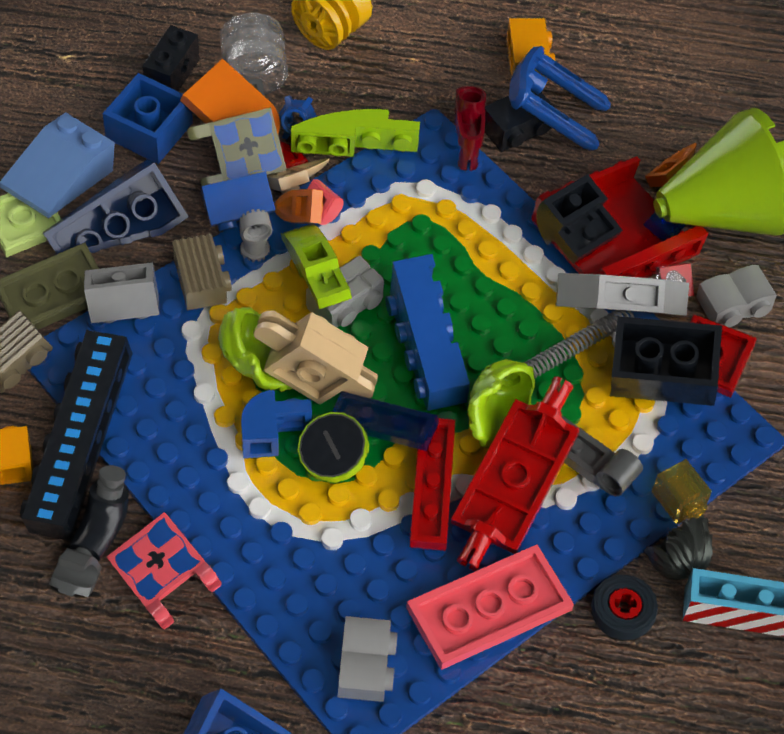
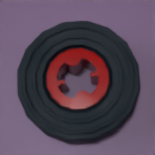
M627 574L614 575L604 580L595 590L591 610L596 625L609 637L619 640H635L645 635L653 626L657 616L658 604L656 595L650 586L641 579ZM620 602L628 603L629 613L620 611Z

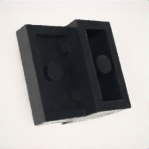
M588 174L544 199L537 209V225L545 243L549 245L555 241L572 264L612 241L623 231L603 206L608 198Z

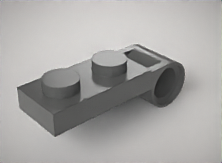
M562 416V418H563L567 423H569V424H571V425H573V426L579 428V427L576 426L574 423H572L571 421H569L568 419H566L564 416ZM579 428V435L564 463L608 494L617 497L621 496L643 471L641 461L636 455L626 449H619L616 453Z

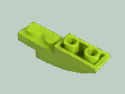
M360 109L325 114L305 120L291 127V152L354 157L355 147L418 152L420 122L389 119V110Z
M308 224L281 233V238L300 277H304L319 309L352 299L350 287L339 268L337 256L324 234L315 224Z

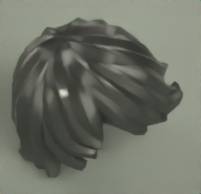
M701 516L697 519L692 517L690 520H684L682 527L678 529L672 528L671 532H668L667 538L661 544L646 547L647 549L644 550V554L649 557L652 566L657 572L668 579L682 580L689 578L693 568L707 569L713 553V535L709 533L707 517Z

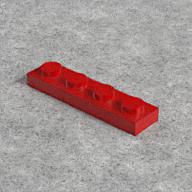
M420 416L409 546L411 548L446 551L455 420Z

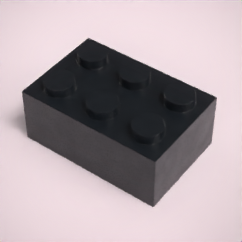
M618 316L610 396L714 406L718 389L722 325Z

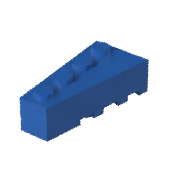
M433 254L393 261L390 296H386L389 316H395L397 322L395 323L397 340L399 343H404L406 348L404 357L408 371L413 370L416 377L414 379V388L417 398H423L427 411L467 403L470 386L458 342L451 343L454 339L453 323L450 313H443L442 295L444 292L440 280L433 282L432 274L435 267Z

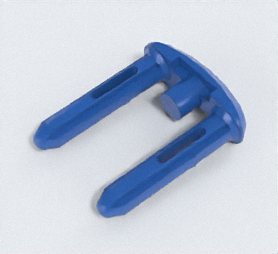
M533 47L519 62L512 74L509 88L511 106L515 110L520 107L583 149L596 150L600 143L593 132L537 95L544 89L548 81L547 78H549L595 110L607 111L611 107V102L604 93L544 54V47Z

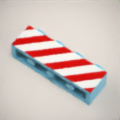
M693 568L684 590L683 621L784 637V582Z

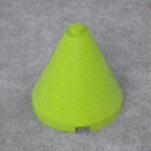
M749 108L736 113L657 192L656 199L653 200L657 216L659 218L663 217L666 222L772 236L784 234V140L776 143L769 129L775 127V123L771 118L757 108Z

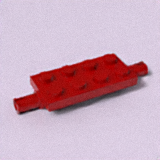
M553 377L552 383L542 401L528 405L515 399L451 518V524L471 533L460 556L457 558V562L462 566L466 567L469 562V569L477 571L490 544H494L513 554L518 553L579 435L580 429L567 423L562 418V413L560 412L574 388L569 381L565 380L561 387L560 382L562 378Z

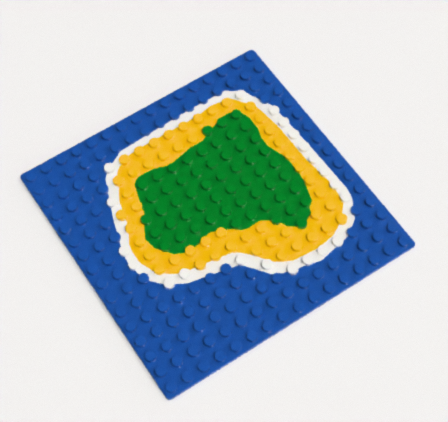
M432 109L413 120L420 122L418 152L365 148L356 153L354 157L344 160L314 178L323 182L344 201L341 212L332 222L326 225L315 224L324 234L336 254L339 268L357 256H361L370 265V268L376 270L384 280L383 298L379 305L371 310L366 308L358 313L354 321L348 326L342 327L340 325L337 327L343 332L353 335L356 340L368 347L363 366L378 374L373 396L368 400L359 401L341 391L320 405L311 400L312 420L329 412L345 413L355 418L367 433L370 445L369 452H367L364 460L365 463L362 469L350 479L331 483L325 480H318L310 475L300 462L298 454L299 437L303 430L278 432L279 456L243 459L241 430L243 409L250 399L268 390L259 388L253 378L239 373L223 356L218 336L224 315L235 308L250 307L259 314L265 311H276L296 323L311 313L306 306V289L309 287L304 277H300L281 238V233L308 224L284 221L275 212L269 214L273 231L267 239L270 245V253L268 252L264 260L252 262L251 259L250 261L248 260V257L244 258L241 255L240 245L243 240L240 236V222L237 223L238 227L225 230L213 237L215 246L221 245L225 264L220 265L222 272L228 271L231 279L232 291H227V303L187 311L174 261L155 271L159 294V315L150 316L145 319L116 320L112 323H91L89 311L44 336L53 349L47 353L46 359L41 364L32 366L28 370L57 405V403H61L63 400L65 378L68 372L73 371L75 349L79 342H83L86 330L127 337L133 355L99 457L106 465L118 466L125 471L124 486L152 521L165 512L206 563L214 570L222 585L212 593L329 734H403L554 620L552 619L441 670L406 606L407 601L475 572L469 569V562L466 567L457 562V558L460 556L471 533L451 524V518L488 451V448L482 447L479 441L472 436V431L469 427L470 419L467 415L470 393L482 370L488 365L504 359L527 362V360L535 357L537 354L540 355L541 352H544L546 349L548 350L549 347L557 345L558 342L565 340L570 335L578 333L579 330L586 328L591 323H595V321H599L600 318L607 316L612 311H616L556 306L558 273H579L552 243L549 245L545 243L538 226L531 220L535 201L482 150L479 149L478 167L476 170L470 171L469 160L467 171L458 167L460 145L458 144L456 126L438 109ZM312 180L300 186V190L307 189ZM433 254L435 261L432 274L433 282L439 280L441 282L444 292L442 295L443 313L449 312L453 323L454 339L451 343L458 342L470 386L467 403L427 411L423 398H417L414 388V379L416 377L413 370L408 371L404 357L406 348L404 343H399L395 333V323L397 322L395 316H389L386 296H390L393 261ZM631 311L634 318L660 320L653 313ZM613 332L612 335L609 334V337L601 339L600 342L597 341L596 344H592V347L588 346V349H584L583 352L580 351L579 354L571 356V359L567 358V361H563L562 364L559 363L553 369L550 368V371H546L545 374L537 375L531 396L532 405L542 401L552 383L553 377L562 378L560 382L561 387L565 380L569 381L574 388L560 411L562 416L616 453L619 449H626L632 452L643 465V471L621 496L617 497L608 494L564 463L518 551H523L537 544L574 604L596 589L604 580L612 577L644 553L647 546L656 544L668 535L672 528L680 526L684 520H688L784 447V437L736 391H734L731 398L717 392L714 406L610 396L616 332ZM279 389L275 390V401H285L290 398L309 399L294 389L285 390L284 392H280ZM420 416L455 420L446 551L409 547ZM688 472H692L703 484L704 489L691 477L692 483L701 493V496L690 485L687 479ZM490 544L478 570L514 554L494 544ZM346 616L391 620L390 632H397L396 654L388 655L387 667L394 668L392 691H385L383 702L338 698Z

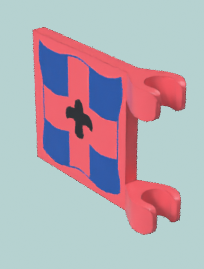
M165 512L106 556L162 629L172 625L174 619L160 601L194 574L199 577L210 592L215 591L222 585L214 570L206 563Z

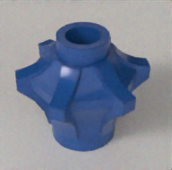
M290 95L284 97L285 105L278 114L280 125L284 131L282 137L285 140L291 136V127L300 123L294 118L295 112L299 113V117H302L303 121L317 117L312 106L314 99L310 96L306 100L292 99Z

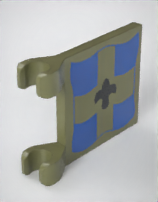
M271 107L189 127L187 130L188 137L192 141L212 136L221 174L202 178L200 181L201 186L265 171L269 175L287 170Z

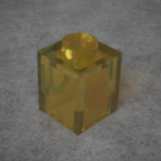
M685 459L657 475L652 493L674 522L679 524L688 518L694 517L697 519L705 513L712 490L688 460Z

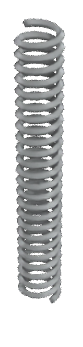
M612 311L607 316L600 318L599 321L591 323L586 328L579 330L578 333L570 335L565 340L558 342L557 345L549 347L548 350L546 349L544 352H541L540 355L537 354L523 363L534 368L533 376L536 379L537 375L545 374L546 371H550V368L553 369L559 363L562 364L563 361H567V358L571 359V356L579 354L580 351L583 352L584 349H588V346L592 347V344H596L597 341L600 342L601 339H605V337H609V334L612 335L613 332H616L618 316L623 317L622 313L625 317L629 316L626 311ZM627 311L630 314L631 318H634L633 313L631 311Z

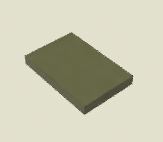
M82 243L0 278V300L9 318L20 310L39 330L88 308L84 292L85 271L99 269L86 243Z

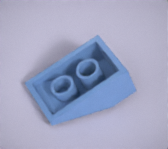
M65 112L40 131L2 178L0 188L42 215L50 218L113 171L115 142Z

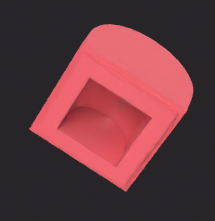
M313 179L307 189L323 190V212L321 214V224L319 225H326L339 215L344 201L323 182Z

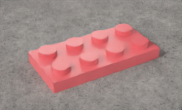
M536 544L407 601L406 608L437 664L443 670L572 611L574 603Z

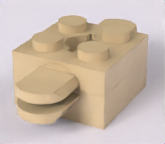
M276 311L262 312L254 331V337L271 347L263 370L264 372L319 405L341 391L359 401L368 400L373 396L378 374L363 366L368 347L356 340L353 335L343 332L330 324L324 317L313 312L296 323Z

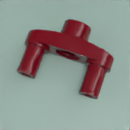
M474 86L459 87L456 90L455 126L458 144L460 145L458 167L466 171L468 160L470 162V171L476 170L478 167L479 148L483 145L485 132L486 93L481 88Z

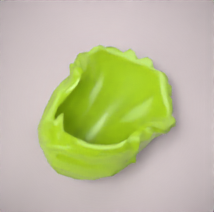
M250 307L235 308L233 311L227 312L220 325L218 336L223 356L239 373L253 378L259 388L265 390L279 389L280 392L293 389L263 371L271 347L254 337V331L261 314Z
M504 359L488 365L482 370L475 381L470 393L467 415L470 419L469 427L472 431V436L479 441L482 447L489 449L515 399L532 405L531 396L535 387V378L533 376L534 368L528 366V364Z

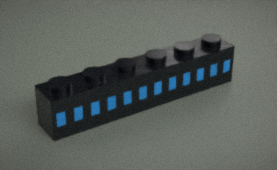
M86 330L83 342H79L76 346L73 371L68 372L66 375L63 400L61 403H57L53 415L54 426L51 434H47L44 438L42 448L44 455L40 466L36 465L33 470L31 479L32 489L29 498H24L20 509V517L31 534L68 541L72 540L133 355L128 339L125 336Z

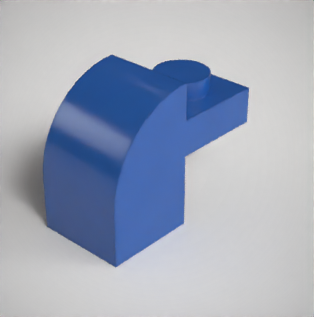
M275 390L264 391L250 399L244 407L241 416L243 459L279 456L278 432L304 430L306 425L312 421L311 399L300 400L290 398L285 401H275Z

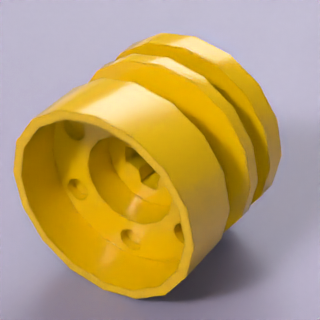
M293 0L291 3V13L298 29L309 42L318 48L331 50L336 48L341 41H344L351 32H355L372 16V4L370 0Z

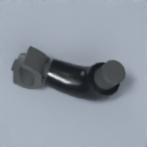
M107 465L102 467L99 471L98 481L90 486L84 517L67 549L59 557L49 585L58 588L59 593L74 597L76 594L89 597L95 588L101 571L99 561L115 540L128 513L129 491L124 486L126 473L118 466Z

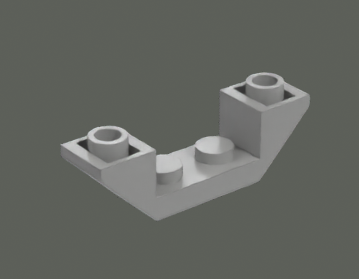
M558 273L556 306L687 316L689 283L666 279L601 274Z

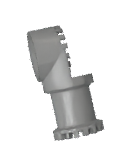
M252 209L251 213L247 211V215L243 213L242 217H240V236L243 240L240 245V252L244 258L248 257L249 261L251 259L252 262H255V260L259 262L261 259H265L268 252L270 253V245L267 239L272 234L273 229L268 212H265V210L260 211V209H257V212Z

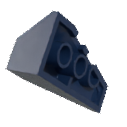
M147 159L120 176L44 231L43 234L56 254L82 243H86L89 251L95 253L113 246L132 243V241L163 235L189 218L155 162Z

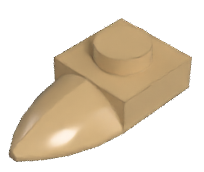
M329 158L307 162L288 168L285 171L267 175L270 189L281 191L282 194L290 190H300L299 185L310 182L309 178L319 172L329 162Z

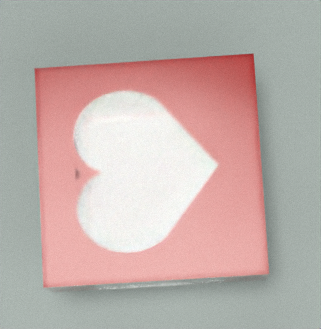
M691 263L656 267L657 279L689 283L688 297L695 296Z

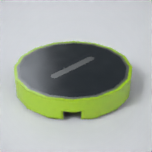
M329 412L317 416L306 425L299 437L298 454L300 462L312 477L318 480L338 483L350 479L362 469L370 444L366 431L355 418L345 413Z

